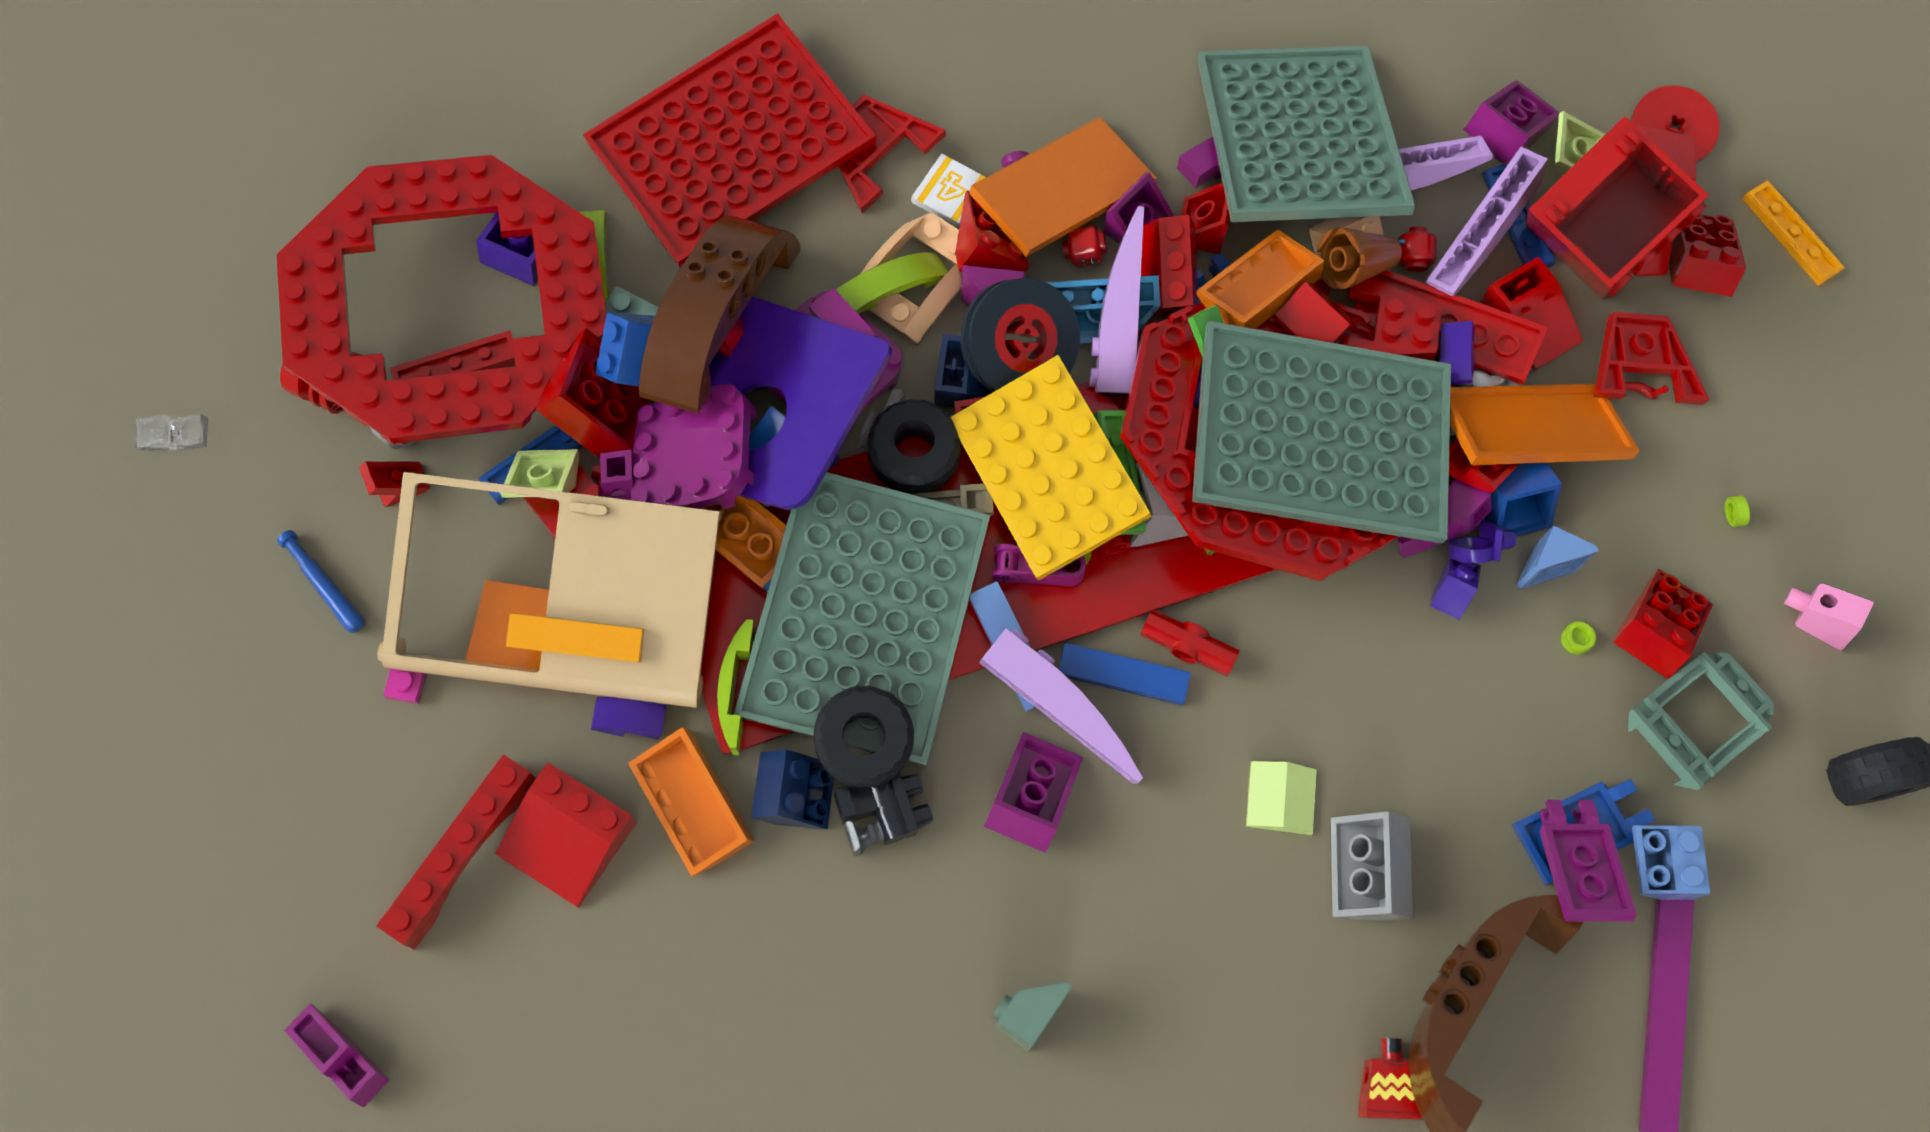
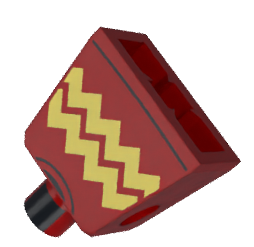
M1382 1038V1059L1365 1060L1358 1118L1423 1120L1411 1089L1409 1060H1403V1039Z

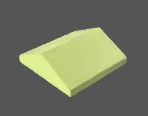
M1564 111L1559 113L1555 164L1562 176L1606 135Z
M578 449L517 451L504 485L570 492L576 487L579 451ZM500 493L502 498L532 497V496H524V495Z
M1251 761L1246 827L1312 835L1317 769L1290 762Z

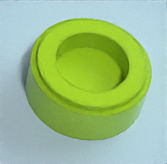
M1742 495L1728 497L1724 506L1728 523L1732 527L1748 525L1750 510L1745 497Z
M1572 622L1562 631L1561 642L1568 652L1582 655L1594 647L1596 633L1585 622Z

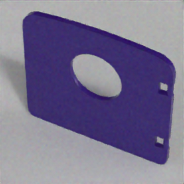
M752 296L741 314L744 333L730 357L728 358L716 353L709 364L711 387L733 384L742 394H745L755 388L769 386L783 392L787 403L785 421L771 441L758 449L749 451L748 469L755 475L752 486L747 484L740 496L778 508L792 510L806 504L815 494L889 362L892 348L883 339Z

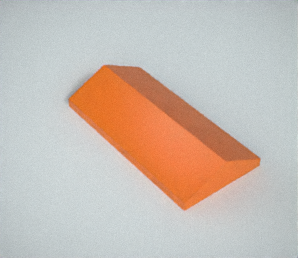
M740 495L734 499L736 505L724 509L719 504L699 508L722 512L718 526L716 551L761 589H765L764 585L771 581L786 525L757 501Z

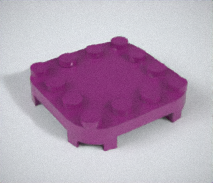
M733 384L711 387L712 393L699 414L659 402L642 406L637 413L638 421L634 432L633 488L630 489L631 500L696 509L717 504L724 509L735 506L734 499L742 493L747 484L752 486L755 475L748 469L750 419L757 418L755 407L746 396Z

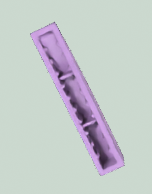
M1482 136L1399 149L1411 191L1463 173L1492 160L1493 157Z
M1523 147L1519 148L1426 280V284L1452 297L1463 287L1497 246L1544 180L1547 158Z
M1141 206L1137 207L1119 246L1102 303L1098 337L1092 338L1091 356H1097L1096 368H1091L1090 387H1095V392L1101 395L1129 396L1136 363L1144 207Z
M1005 628L979 663L1132 784L1139 783L1143 777L1125 746L1083 692L1053 665L1055 660L1041 649L1036 652L1027 645L1029 640L1016 629L1010 632Z

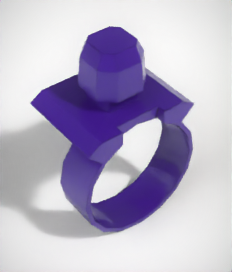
M1482 520L1480 522L1479 538L1458 537L1450 540L1448 556L1453 560L1464 563L1500 561L1501 550L1510 549L1516 545V534L1509 530H1504L1487 520Z

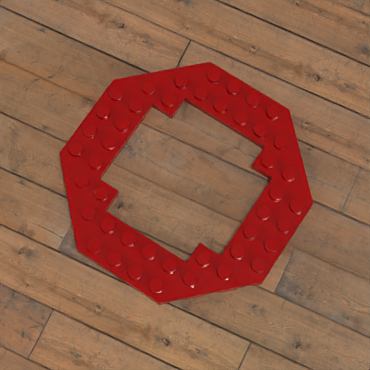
M493 155L367 166L276 254L282 362L285 370L294 377H299L305 381L313 390L330 402L333 401L345 409L346 413L365 426L368 425L377 431L382 438L391 444L524 428L532 419L531 416L536 411L545 386L580 332L587 328L602 340L607 314L594 222ZM499 213L502 238L533 235L545 335L512 338L515 366L387 381L385 359L382 353L351 356L344 255L376 251L374 225Z
M1202 302L1193 307L1189 305L1170 314L1169 318L1157 324L1153 322L1144 327L1120 438L1197 547L1317 581H1323L1400 538V536L1192 502L1196 452L1185 449L1202 355L1187 318L1206 309ZM1337 304L1358 324V327L1347 336L1373 341L1374 330L1369 325L1371 320L1366 313ZM1275 314L1256 328L1257 330L1290 335L1273 318Z

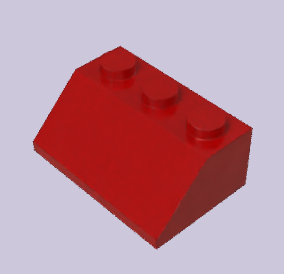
M1190 215L1158 218L1143 225L1141 276L1159 275L1160 307L1150 318L1170 316V314L1189 305L1193 307L1199 304V297L1196 295L1198 290L1195 223Z

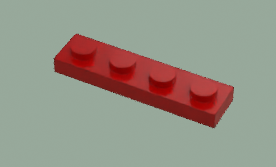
M508 330L390 367L393 380L495 369L515 364L513 335Z

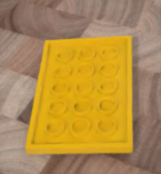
M1059 355L950 417L954 422L961 443L1038 581L1152 517Z

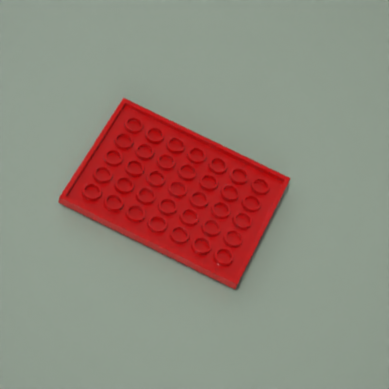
M778 13L583 134L584 140L679 268L685 263L705 232L717 220L725 216H734L754 221L877 142L875 133Z

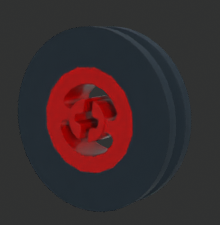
M1032 278L1003 280L985 288L968 307L961 327V349L967 368L973 377L991 392H995L1059 355L1070 374L1077 360L1080 348L1079 323L1070 302L1054 286ZM1005 334L1036 337V343L1005 340Z

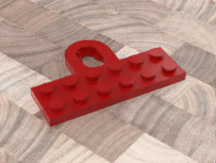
M1387 270L1373 276L1377 280L1442 307L1437 355L1440 356L1442 324L1473 321L1475 327L1473 345L1474 368L1521 385L1525 384L1549 327L1456 294L1452 297L1430 285ZM1358 300L1354 309L1366 313L1371 320L1369 325L1375 331L1378 303Z

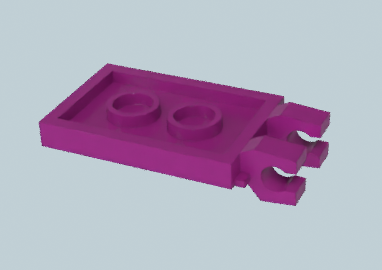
M1547 800L1545 803L1546 808H1542L1540 811L1543 825L1539 831L1565 922H1632L1637 913L1609 824H1599V816L1593 800H1579L1577 803L1579 809H1573L1572 811L1574 824H1567L1561 800Z

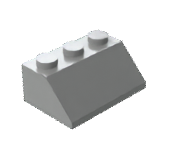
M1390 811L1332 817V917L1378 921L1413 919L1410 818Z

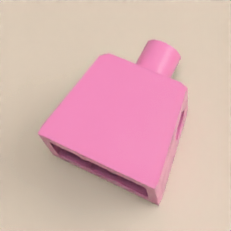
M1819 584L1811 595L1792 587L1784 604L1800 611L1795 622L1798 628L1842 651L1862 629L1874 602L1826 584Z

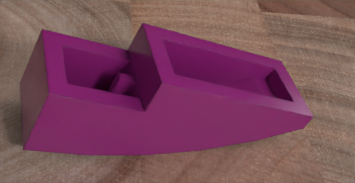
M1213 137L1194 146L1179 157L1177 169L1195 189L1212 177L1215 180L1221 177Z
M309 1004L284 1030L323 1075L329 1077L350 1101L362 1107H365L389 1081V1078L371 1059L312 1004Z

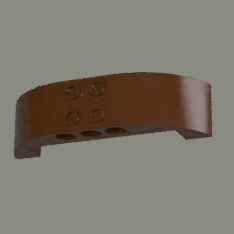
M734 216L722 217L705 232L672 280L654 317L642 360L639 381L640 397L699 414L712 393L709 371L710 362L771 266L774 265L789 270L799 254L800 244L793 233Z
M1557 895L1528 897L1512 902L1493 913L1464 946L1460 944L1456 946L1451 956L1447 957L1438 972L1440 975L1425 993L1422 1000L1427 1002V1005L1421 1013L1413 1032L1408 1067L1411 1089L1417 1108L1430 1132H1466L1483 1103L1477 1096L1445 1076V1073L1524 936L1530 937L1557 954L1581 928L1583 922H1565Z

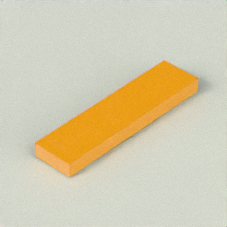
M1769 180L1750 190L1742 197V200L1818 286L1836 276L1845 268Z
M510 613L506 647L641 662L645 629Z

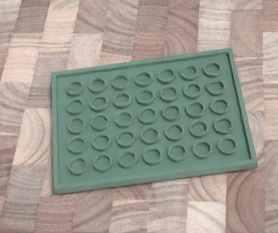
M1368 46L1198 52L1197 62L1231 222L1413 215L1415 208L1414 200Z
M1208 321L1204 333L1192 502L1436 543L1445 542L1448 531L1451 364Z
M826 472L812 498L800 508L790 511L734 715H741L742 719L814 737L813 733L817 717L823 706L834 695L854 686H874L890 692L906 707L914 727V745L908 762L926 766L990 515ZM858 718L851 721L843 733V740L846 746L873 753L879 751L884 743L885 735L882 727L870 718Z

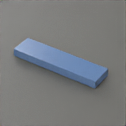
M997 581L970 594L969 601L991 645L994 644L1005 628L1010 632L1016 629L1023 634ZM1015 691L1025 712L1035 708V706Z

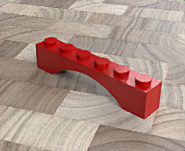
M503 754L376 927L404 946L415 950L435 923L447 896L470 860L497 827L518 809L528 789L536 779L533 774Z

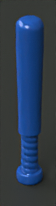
M287 530L280 534L277 539L278 544L289 550L301 566L300 570L311 582L343 627L350 633L360 631L365 624L363 617L323 571L316 560L311 559L303 547L300 546L297 542V534L293 530Z

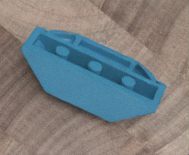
M1159 275L1141 276L1138 331L1160 307ZM1108 279L1046 282L1058 289L1073 307L1079 323L1080 344L1092 343V338L1098 337L1102 303Z

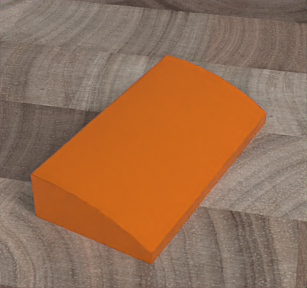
M1277 229L1199 288L1196 295L1206 308L1214 305L1218 306L1224 324L1256 329L1277 313L1305 282L1315 283L1319 280L1325 260Z
M682 727L628 762L691 877L714 867L755 842L692 730Z

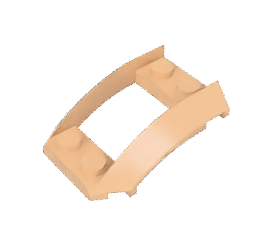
M933 212L905 223L882 245L860 273L862 274L871 268L890 261L912 237L954 264L920 307L897 293L880 299L875 308L868 310L918 345L928 328L935 323L946 306L961 290L962 272L958 270L955 254L959 230Z

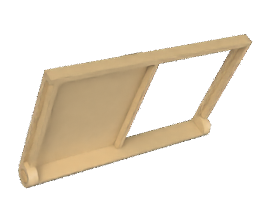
M403 472L384 639L378 647V660L382 661L383 668L698 708L703 691V676L700 673L718 526L722 512ZM429 483L558 500L559 513L546 617L644 628L641 662L542 651L540 669L538 670L406 653V641L404 638L399 637L418 484Z

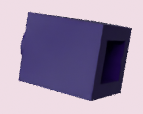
M1449 557L1433 591L1430 606L1460 620L1478 589L1481 565L1477 563H1464Z

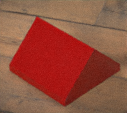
M1223 183L1189 195L1184 199L1181 216L1190 215L1195 223L1196 249L1217 254L1221 253L1230 221Z
M1305 282L1273 317L1291 336L1336 344L1343 339V336L1349 335L1358 327V324L1316 284Z

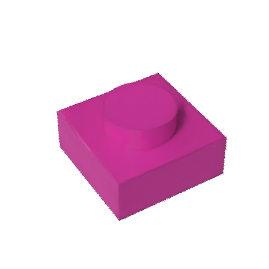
M390 669L383 696L387 699L419 704L427 674Z

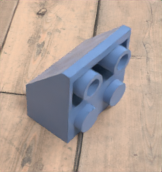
M1632 826L1640 895L1660 900H1695L1710 894L1702 826Z

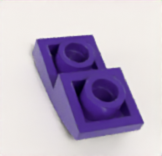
M1473 321L1444 323L1441 325L1440 362L1451 364V385L1473 383L1475 366L1473 354L1475 327Z
M597 697L590 730L621 737L625 733L658 740L662 735L666 705L622 698Z

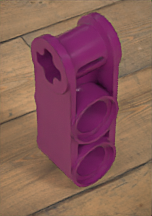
M998 544L994 547V554L996 555V568L992 572V579L1000 583H1030L1071 587L1080 584L1084 579L1086 569L1084 555L1071 562L1079 567L1078 571L1069 573L1062 567L1038 581L1019 546L1014 544ZM1006 560H1009L1008 567L1006 568Z

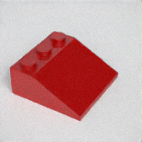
M584 328L545 386L536 411L599 459L600 453L623 450L633 451L634 432L638 421L637 413L642 406L649 405L650 400L639 396V386L615 383L595 374L602 340L589 329Z
M548 762L528 789L495 854L579 908L637 822L629 813Z

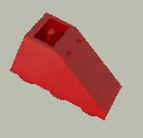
M967 190L964 195L955 251L959 272H962L963 265L1022 271L1025 273L1029 268L1027 257Z
M1701 213L1689 227L1680 232L1673 240L1669 263L1672 286L1728 297L1733 296L1747 268L1734 220L1724 215L1712 216Z
M1539 257L1491 284L1480 300L1481 304L1549 327L1532 365L1534 371L1583 342L1557 279Z
M1658 568L1621 624L1613 643L1669 679L1691 657L1713 604L1702 594L1692 591L1680 583L1676 577L1666 574Z

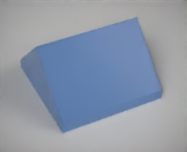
M1553 525L1532 547L1518 579V589L1520 590L1577 572L1598 552L1597 546Z

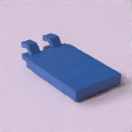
M1632 779L1610 789L1603 782H1599L1561 801L1567 824H1574L1572 811L1573 809H1579L1577 804L1579 800H1593L1599 816V824H1609L1617 850L1634 842L1632 826H1645L1655 821L1649 809L1627 819L1621 812L1616 801L1638 791ZM1539 811L1512 824V827L1546 885L1553 882L1539 831L1543 825Z

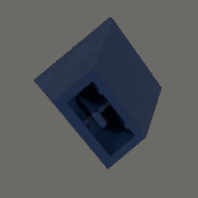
M942 334L935 385V405L955 408L954 402L986 397L993 393L983 387L967 368L961 349V336Z
M788 749L760 752L751 818L775 825L827 830L834 777L825 770L817 758Z

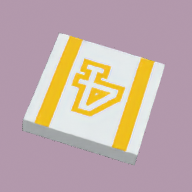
M941 153L912 195L911 203L928 212H933L946 222L959 228L965 192L967 190L970 191L971 185L986 177Z

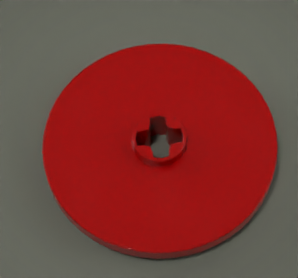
M1668 85L1650 91L1638 102L1631 116V122L1635 126L1637 124L1695 137L1696 163L1704 159L1711 152L1719 137V118L1713 105L1699 92L1684 86ZM1671 122H1672L1674 125H1678V124H1679V125H1680L1679 130H1678L1676 127L1671 128V127L1669 126V125L1671 124Z

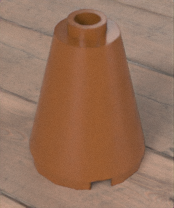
M1344 227L1331 229L1326 232L1317 247V253L1321 252V258L1325 260L1321 275L1322 280L1334 289H1349L1394 267L1401 258V246L1394 237Z

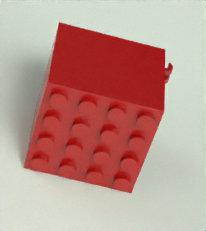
M1624 116L1528 209L1525 226L1546 244L1601 299L1607 295L1613 298L1626 286L1633 275L1636 276L1656 254L1659 255L1680 232H1683L1696 220L1707 207L1703 202L1709 194Z

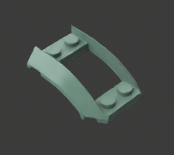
M1703 652L1629 711L1628 733L1637 728L1680 778L1674 784L1675 786L1698 790L1748 746L1772 729V726L1769 724V717L1774 714V702L1729 653L1718 652L1715 655H1707ZM1703 673L1748 721L1746 725L1706 757L1662 708Z

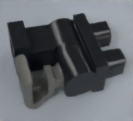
M898 773L891 780L872 787L853 786L848 788V786L835 789L834 800L842 824L845 825L844 828L853 856L862 855L866 848L876 843L877 840L881 839L885 845H889L904 838L915 836L918 829L932 823L933 816L928 803L911 808L908 799L923 792L918 774L901 777L900 773ZM873 815L876 816L875 823L867 824L866 828L855 827L854 821Z

